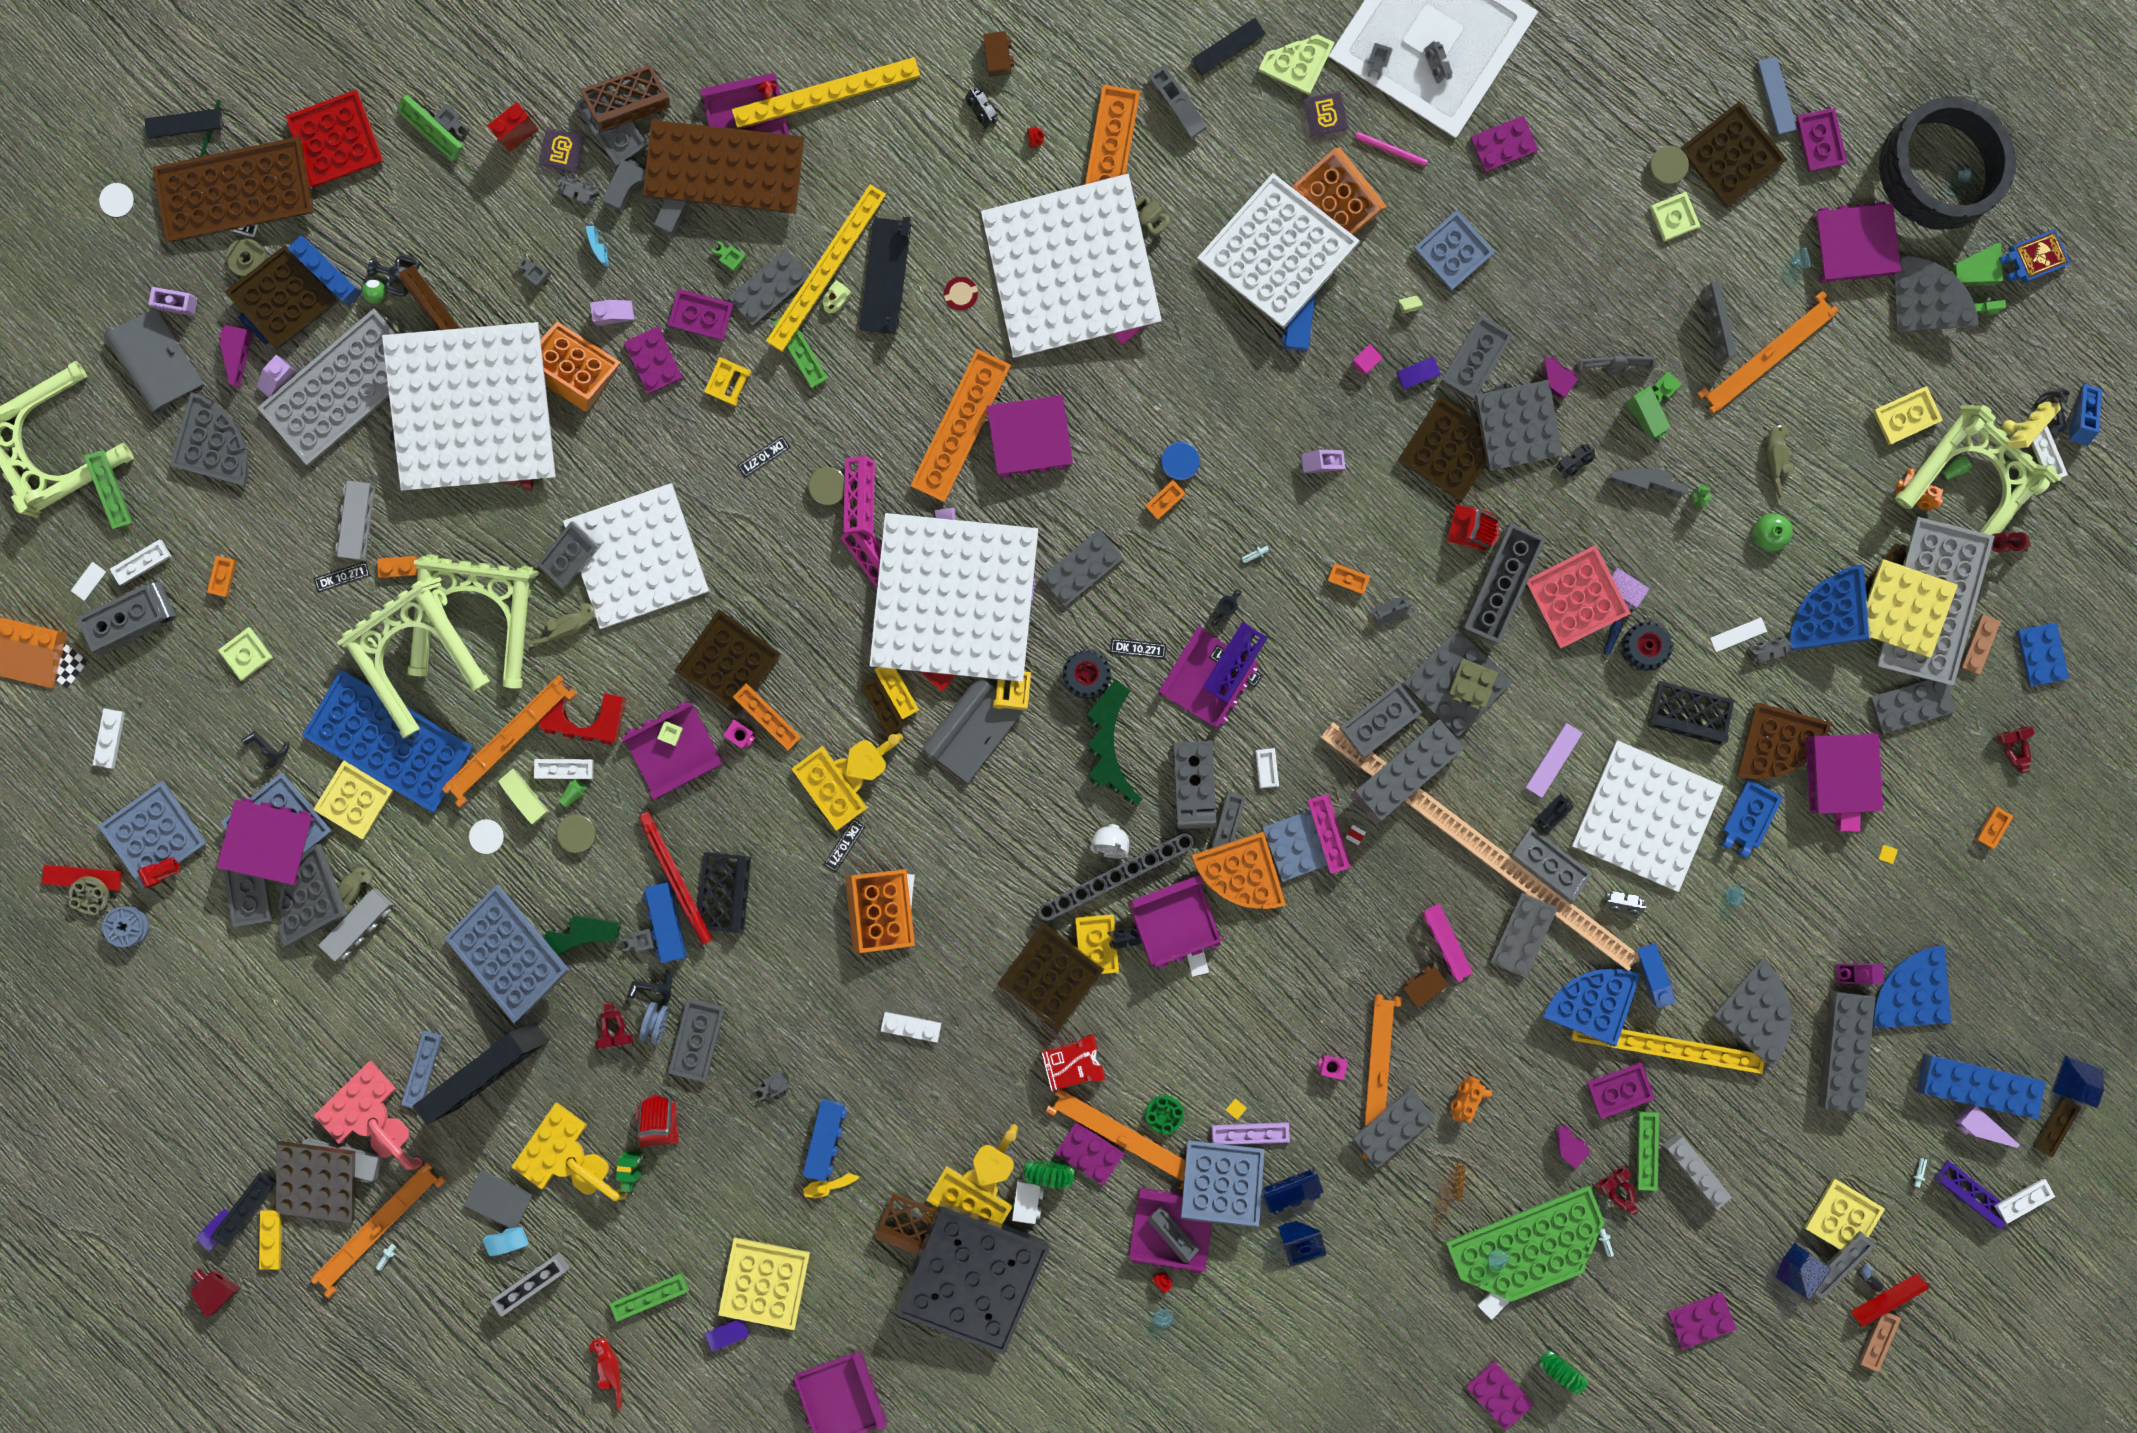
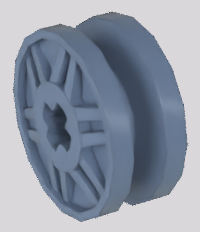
M119 907L106 915L103 920L102 929L105 938L112 945L130 947L138 945L146 938L149 931V921L145 913L137 907Z
M650 1003L643 1019L639 1041L645 1042L649 1035H652L651 1044L658 1045L668 1019V1006L664 1005L660 1012L657 1013V1003Z

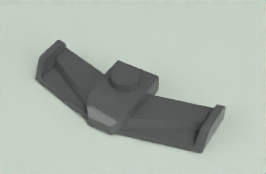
M1615 356L1581 359L1576 363V372H1581L1585 368L1605 367V372L1618 375L1622 374V371H1625L1628 366H1649V369L1653 370L1656 368V357Z

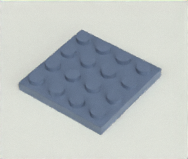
M280 773L249 798L254 800L253 804L260 805L261 802L273 804L272 808L280 809V806L292 808V813L299 814V810L311 813L310 817L316 818L315 822L311 821L303 854L332 832L330 827L313 810L314 808L284 773ZM231 814L221 821L226 830Z
M164 781L156 784L98 826L142 889L144 887L138 875V869L151 864L155 865L171 857H174L180 864L208 844Z
M1187 1141L1181 1219L1258 1228L1264 1149Z

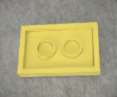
M1927 386L1873 410L1888 445L1943 421Z

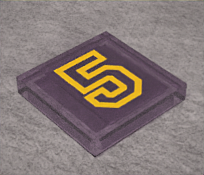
M1341 91L1303 100L1311 137L1349 129Z
M547 127L538 164L577 174L585 136Z

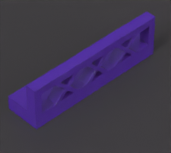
M1242 622L1202 688L1228 703L1268 637ZM1254 636L1259 637L1260 639L1257 644L1251 646ZM1248 653L1249 657L1247 660L1241 662L1243 654ZM1238 669V675L1231 679L1232 672ZM1228 686L1229 690L1225 696L1221 695L1220 692L1223 687Z
M1947 1160L1933 1179L1994 1227L2002 1229L2006 1223L2002 1221L1999 1214L1997 1216L1993 1214L1990 1205H1997L2001 1201ZM1949 1167L1954 1170L1955 1179H1949L1943 1175ZM1960 1181H1968L1971 1191H1964L1960 1188ZM1975 1193L1985 1194L1986 1203H1979L1975 1198Z

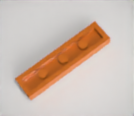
M747 683L733 696L787 750L801 738Z

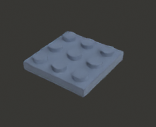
M1458 210L1414 247L1416 253L1450 291L1455 289L1495 253Z
M1311 810L1262 827L1282 882L1328 865Z

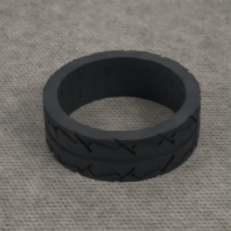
M1962 97L1932 99L1922 104L1921 107L1916 108L1890 131L1882 145L1879 157L1881 183L1893 206L1913 223L1916 222L1920 226L1934 230L1961 228L1991 210L2006 196L2016 171L2015 149L2006 127L2002 126V122L1992 111L1981 104L1978 105L1975 101ZM1942 123L1953 126L1967 135L1976 145L1984 161L1986 172L1985 186L1976 204L1966 206L1947 204L1930 196L1914 178L1908 159L1909 140L1912 131L1917 125Z

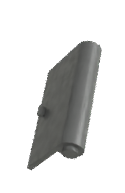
M154 308L124 324L110 327L105 331V340L153 414L165 411L170 407V402L205 385L157 309Z
M976 677L922 747L924 749L923 754L930 760L933 758L937 759L961 779L969 783L1024 710L994 708L993 701L996 698V689L982 677ZM1005 695L1003 696V700H1009Z

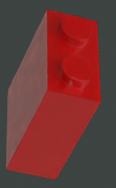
M518 102L514 103L487 125L509 153L539 130Z

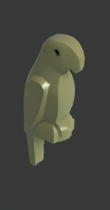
M1778 425L1770 429L1766 448L1769 470L1779 498L1784 497L1779 478L1780 475L1794 471V465L1789 462L1788 447L1783 440L1785 436H1789V429L1785 425Z
M583 603L580 605L581 611L579 613L566 614L558 619L554 617L547 619L548 631L551 635L530 641V644L538 645L577 634L595 619L594 607L589 603Z
M359 867L355 869L337 886L347 914L353 910L352 903L360 892L361 883L366 882L370 884L373 875L367 868Z

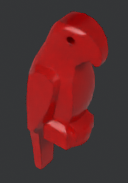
M596 1338L590 1343L589 1350L591 1353L595 1352L598 1355L597 1370L600 1377L597 1381L598 1388L610 1389L614 1387L617 1409H621L622 1384L619 1360L606 1338Z

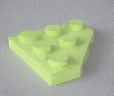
M1317 34L1306 40L1285 45L1283 48L1268 51L1258 71L1310 95L1335 42Z

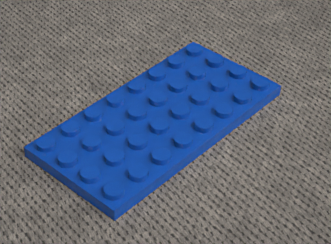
M341 669L302 736L429 811L436 813L447 794L442 788L462 769L474 746L408 707L406 708L420 729L403 739L399 733L400 729L373 687Z

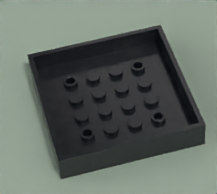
M536 1022L510 1032L412 1107L426 1125L457 1111L549 1042V1039Z
M940 1200L895 1306L896 1314L1005 1355L1050 1247L1046 1240ZM956 1239L961 1240L959 1244H954ZM1010 1259H1013V1264H1007ZM933 1293L938 1294L936 1298L931 1297ZM987 1313L992 1314L990 1318H985V1315Z

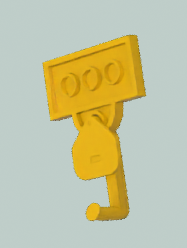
M900 733L890 735L888 741L877 749L868 740L860 741L849 750L848 758H840L836 761L821 746L792 768L794 774L836 831L868 808L857 792L862 787L864 779L873 780L885 771L886 763L882 755L903 740V735Z
M559 1103L553 1105L512 1165L513 1169L541 1190L546 1187L555 1174L559 1177L572 1176L573 1186L584 1194H592L598 1189L613 1201L623 1200L627 1197V1192L620 1191V1189L616 1191L603 1181L609 1172V1165L603 1158L597 1154L584 1156L583 1148L577 1140L587 1127V1124Z
M1012 1124L997 1149L991 1145L982 1146L974 1157V1168L968 1170L963 1176L946 1166L926 1201L938 1207L941 1200L1002 1224L1012 1209V1205L996 1196L999 1189L998 1182L1005 1181L1013 1170L1014 1162L1012 1158L1004 1153L1011 1141L1016 1139L1018 1126Z

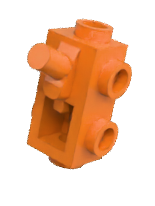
M1908 469L1904 479L1898 480L1894 488L1897 491L1896 496L1900 491L1903 492L1915 476L1914 469ZM1930 484L1917 501L1916 506L1921 510L1927 509L1931 511L1933 508L1938 509L1943 501V498H1941L1943 490Z
M1469 1076L1468 1079L1464 1078L1463 1082L1459 1084L1457 1096L1450 1106L1449 1114L1453 1115L1452 1119L1463 1123L1464 1120L1471 1123L1482 1098H1491L1492 1091L1485 1090L1486 1087L1479 1084L1480 1080L1472 1076Z

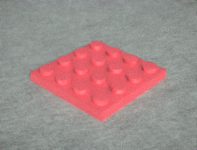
M1596 545L1529 578L1527 581V585L1560 649L1631 614Z

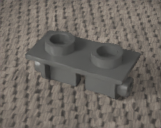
M1432 41L1424 48V52L1432 70V75L1436 83L1439 84L1444 79L1449 80L1453 78V71L1449 61H1442V59L1447 58L1443 44H1440L1439 41Z
M569 175L558 179V181L563 182L558 185V190L561 194L574 198L577 192L576 200L588 205L595 203L596 197L593 196L600 191L595 189L594 185L590 183L582 184L577 181V178Z
M1406 595L1370 609L1377 627L1413 613L1411 601L1407 599Z
M1775 637L1771 641L1757 642L1753 646H1749L1748 649L1754 654L1751 655L1752 661L1760 663L1771 660L1770 653H1772L1773 658L1788 655L1791 652L1789 645H1792V643L1785 637Z
M1606 892L1605 900L1608 901L1604 904L1603 908L1609 909L1611 912L1621 911L1631 916H1638L1646 909L1644 906L1645 899H1642L1641 896L1628 894L1625 901L1624 893Z

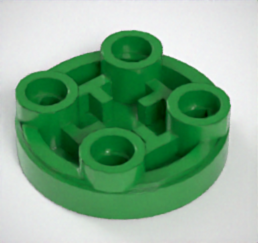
M1159 1095L1148 1103L1145 1117L1147 1124L1153 1131L1160 1134H1171L1181 1126L1184 1119V1111L1181 1103L1176 1098L1170 1095Z

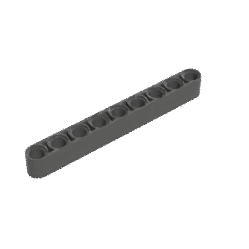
M1180 834L1043 903L1038 909V914L1043 920H1051L1190 850L1193 846V839L1188 834ZM1182 837H1187L1190 841L1189 846L1186 848H1182L1179 845V840ZM1166 845L1171 846L1173 850L1172 854L1168 857L1162 854V848ZM1148 854L1155 856V862L1152 865L1145 863V857ZM1130 863L1138 865V871L1134 874L1129 873L1127 870ZM1117 871L1121 874L1120 881H1111L1110 875L1112 872ZM1096 880H1101L1104 883V888L1101 891H1096L1093 888V883ZM1084 889L1087 892L1086 898L1078 899L1076 891ZM1063 897L1067 898L1070 902L1067 908H1061L1058 904V901ZM1045 906L1051 907L1053 911L1049 917H1045L1041 913L1042 908Z

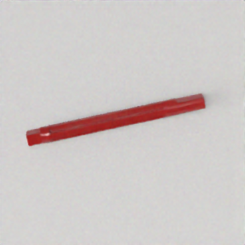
M649 812L641 814L638 820L701 946L711 942L712 938Z

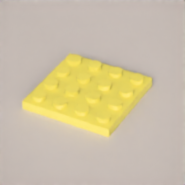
M1882 559L1867 598L1870 638L1931 658L1958 585Z
M735 1237L733 1239L718 1315L795 1330L810 1252Z

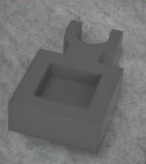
M1374 43L1369 58V63L1374 65L1370 68L1368 77L1371 76L1372 71H1377V79H1380L1381 66L1387 68L1393 48Z
M446 104L434 116V119L449 132L454 128L456 134L463 138V135L459 133V129L461 127L467 130L470 129L465 124L458 122L461 116Z
M523 256L522 259L526 263L524 266H520L517 263V268L525 272L523 276L540 288L551 273L536 261L531 265L530 261Z
M652 928L632 933L633 939H620V942H628V947L622 949L623 952L632 950L633 947H635L636 952L656 947L652 937Z
M780 1070L763 1080L766 1086L757 1087L753 1092L755 1093L758 1090L763 1092V1096L758 1098L761 1101L769 1092L774 1097L790 1086Z

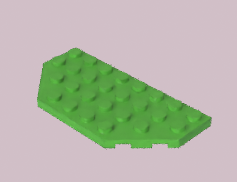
M1587 1185L1445 1243L1461 1280L1512 1302L1584 1273L1588 1258L1592 1254L1598 1234L1605 1222L1591 1187Z

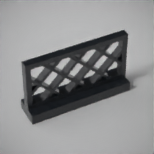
M1659 681L1648 727L1723 746L1729 739L1728 730L1734 700ZM1663 687L1669 688L1673 693V696L1667 700L1662 694ZM1683 692L1688 693L1692 701L1684 704L1679 694ZM1674 697L1681 706L1675 711L1668 704V701ZM1701 697L1707 698L1711 705L1703 709L1697 700ZM1694 702L1700 712L1692 716L1686 706ZM1719 702L1727 703V712L1721 714L1716 704ZM1663 704L1670 713L1666 716L1657 714L1659 706ZM1713 707L1718 717L1710 721L1705 711ZM1683 709L1688 719L1681 721L1675 713ZM1702 714L1707 723L1703 726L1697 725L1694 717ZM1720 718L1724 724L1723 731L1716 730L1712 722Z
M704 852L698 911L702 919L708 913L714 920L709 926L705 925L707 930L744 933L752 856ZM709 856L715 857L719 862L714 869H711L708 865ZM730 858L736 859V867L732 871L724 864ZM722 866L728 874L720 880L715 871ZM712 874L718 883L710 889L706 881ZM728 877H731L734 881V887L730 890L723 884ZM719 885L726 892L720 899L713 893V890ZM710 894L716 902L708 908L704 901L705 897ZM727 896L732 900V906L729 909H726L721 903ZM717 904L724 911L718 918L711 912ZM725 915L730 919V928L723 927L719 922Z

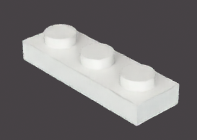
M2046 426L2031 443L2039 465H2050L2057 470L2056 473L2060 477L2068 475L2050 431Z
M158 540L110 568L118 584L123 586L172 556L163 541Z
M103 708L93 765L115 768L125 712Z
M534 759V778L593 779V760Z
M885 1012L881 1031L938 1043L942 1023Z
M2041 1179L1995 1205V1208L2002 1221L2008 1224L2054 1198L2055 1195L2046 1179Z

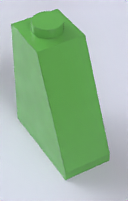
M1996 243L1954 264L1949 268V271L1964 286L1997 285L2003 281L2002 264L1999 260L2002 257L2001 243Z
M1648 386L1625 402L1650 440L1655 437L1659 440L1667 434L1666 430L1670 428V425L1651 386Z

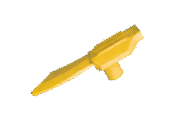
M847 1173L831 1182L827 1180L825 1182L820 1180L811 1182L807 1187L803 1188L804 1195L813 1199L827 1196L830 1193V1189L847 1186L859 1179V1176Z

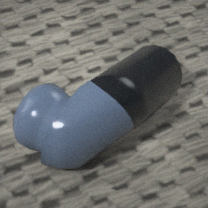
M1865 1263L1860 1268L1862 1277L1873 1289L1878 1292L1881 1291L1884 1284L1871 1275L1874 1268Z

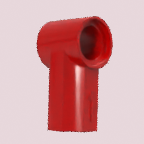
M171 857L155 865L151 864L142 867L137 872L143 887L149 888L161 883V880L179 873L180 866L178 861Z

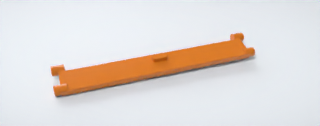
M1821 291L1814 297L1818 302L1816 306L1710 393L1705 387L1697 393L1700 399L1706 397L1712 405L1709 408L1712 414L1725 406L1839 312L1836 306L1830 308L1824 299L1827 297V294L1824 291Z
M561 675L554 678L445 784L442 790L447 794L451 791L458 798L455 802L458 807L461 808L468 801L463 795L565 696L571 701L578 694L574 689L568 691L561 684L564 681Z
M1375 994L1364 1126L1386 1108L1394 1006H1401L1402 996H1394V1000H1383V995ZM1362 1152V1158L1368 1159L1366 1155Z
M1057 1089L1055 1095L1059 1098L1054 1107L1050 1105L1047 1107L1046 1113L1053 1117L1057 1110L1182 1180L1180 1189L1183 1190L1186 1160L1063 1090Z
M427 1162L310 1279L313 1284L316 1285L320 1282L327 1289L324 1292L327 1298H330L337 1291L332 1285L433 1183L440 1188L447 1181L442 1175L437 1178L430 1171L433 1168L431 1163Z

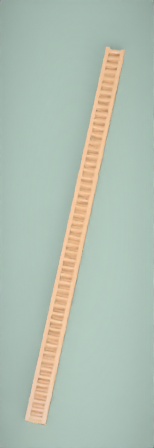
M1331 722L1320 737L1371 777L1387 764L1373 752L1362 759L1340 731V727L1334 722ZM1417 789L1404 801L1522 892L1556 906L1558 909L1555 917L1622 968L1630 971L1636 959H1639L1638 953L1576 906L1563 899L1422 789Z

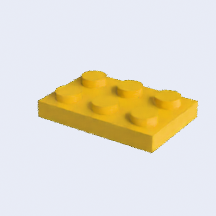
M1114 914L1077 917L1078 949L1105 969L1102 974L1119 972L1117 950L1110 948L1109 942L1112 941V938L1107 934V932L1115 930Z

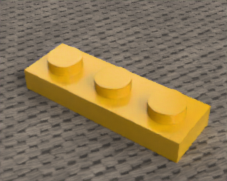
M882 667L874 669L902 719L919 711L896 669Z
M276 1210L260 1211L259 1269L279 1270L281 1268L282 1214L277 1213Z

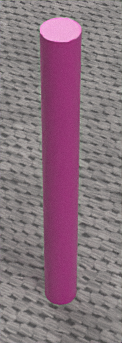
M1357 132L1355 139L1423 167L1427 164V159L1363 133Z

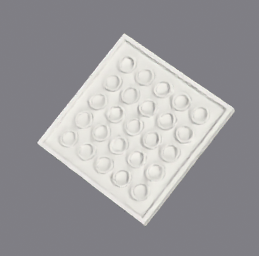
M1272 173L1198 256V261L1284 329L1360 244V240Z
M672 483L563 521L565 528L571 521L575 522L600 546L598 551L581 570V575L591 604L595 609L600 629L710 592Z
M1616 740L1571 846L1679 892L1723 786Z

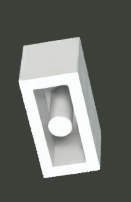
M1018 1179L1012 1221L1035 1224L1036 1219H1040L1041 1207H1038V1200L1043 1199L1044 1188Z

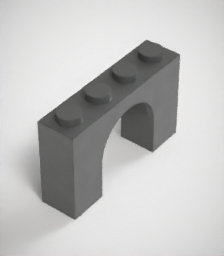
M621 159L602 199L604 204L623 213L632 193L637 188L644 186L646 168L644 170L638 167L639 164L632 160L624 161ZM664 199L663 206L654 223L655 227L674 237L690 202Z

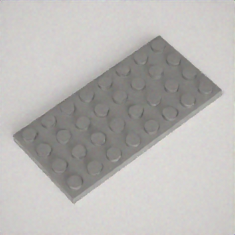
M372 309L257 407L307 466H310L390 398L382 335L396 333L375 309Z
M1916 517L1903 566L1957 584L1958 586L1932 657L1928 658L1882 642L1876 664L1877 667L1954 686L1994 540L1993 535Z

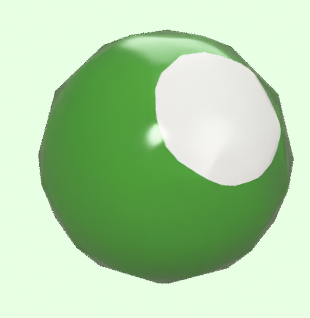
M368 280L361 289L363 298L371 304L380 303L385 299L386 291L384 284L378 280Z

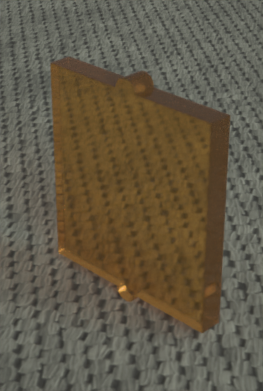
M1457 1163L1453 1197L1455 1201L1462 1202L1466 1171L1464 1163Z

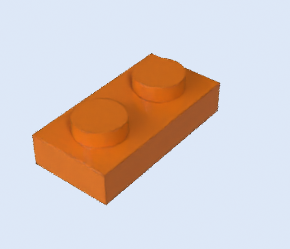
M1172 480L1145 507L1159 520L1186 493Z
M216 555L207 593L224 597L229 596L237 560Z
M417 556L377 559L378 578L417 576L418 568L414 564V560L418 559Z
M1334 563L1327 581L1363 595L1370 576Z
M1994 806L1975 840L1990 849H1995L2011 822L2013 815Z

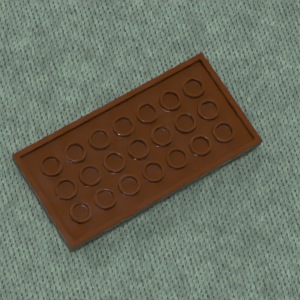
M651 120L643 196L647 198L796 214L805 138L803 136Z
M300 137L153 167L164 235L168 243L315 213L303 144Z

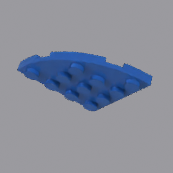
M1862 564L1843 569L1829 579L1823 580L1807 595L1797 611L1794 625L1791 628V651L1871 640L1865 574Z
M1941 945L1922 949L1903 959L1889 972L1878 990L1872 1028L1951 1023L1945 946Z
M1601 969L1583 974L1570 981L1555 994L1546 1007L1542 1019L1615 1047L1617 1046L1640 974L1622 969Z

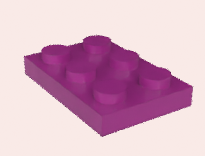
M1835 108L1806 113L1796 117L1808 172L1847 164Z
M1524 115L1470 137L1484 173L1538 151Z
M678 289L668 326L724 341L734 304Z
M659 326L624 342L649 395L683 379Z
M1641 1062L1586 1081L1600 1119L1655 1100Z
M1078 1121L1074 1123L1055 1152L1056 1155L1103 1186L1125 1154L1122 1150Z
M1722 1292L1667 1311L1682 1350L1737 1330Z
M1494 1360L1465 1385L1505 1431L1534 1406Z

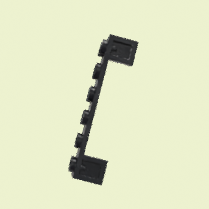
M903 216L902 221L877 217L873 220L860 320L861 331L898 334L912 225L910 217Z

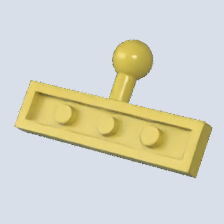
M2059 402L2041 403L2024 423H2015L2012 420L2003 422L2001 430L2007 435L2014 434L2007 442L2009 449L2029 447L2060 411Z

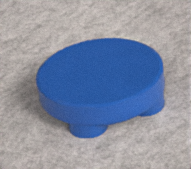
M1176 442L1169 445L1163 452L1161 465L1165 474L1177 481L1191 478L1197 472L1200 464L1197 450L1186 442Z

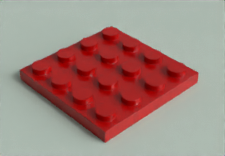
M357 89L285 115L292 137H300L302 139L309 183L312 188L384 162Z

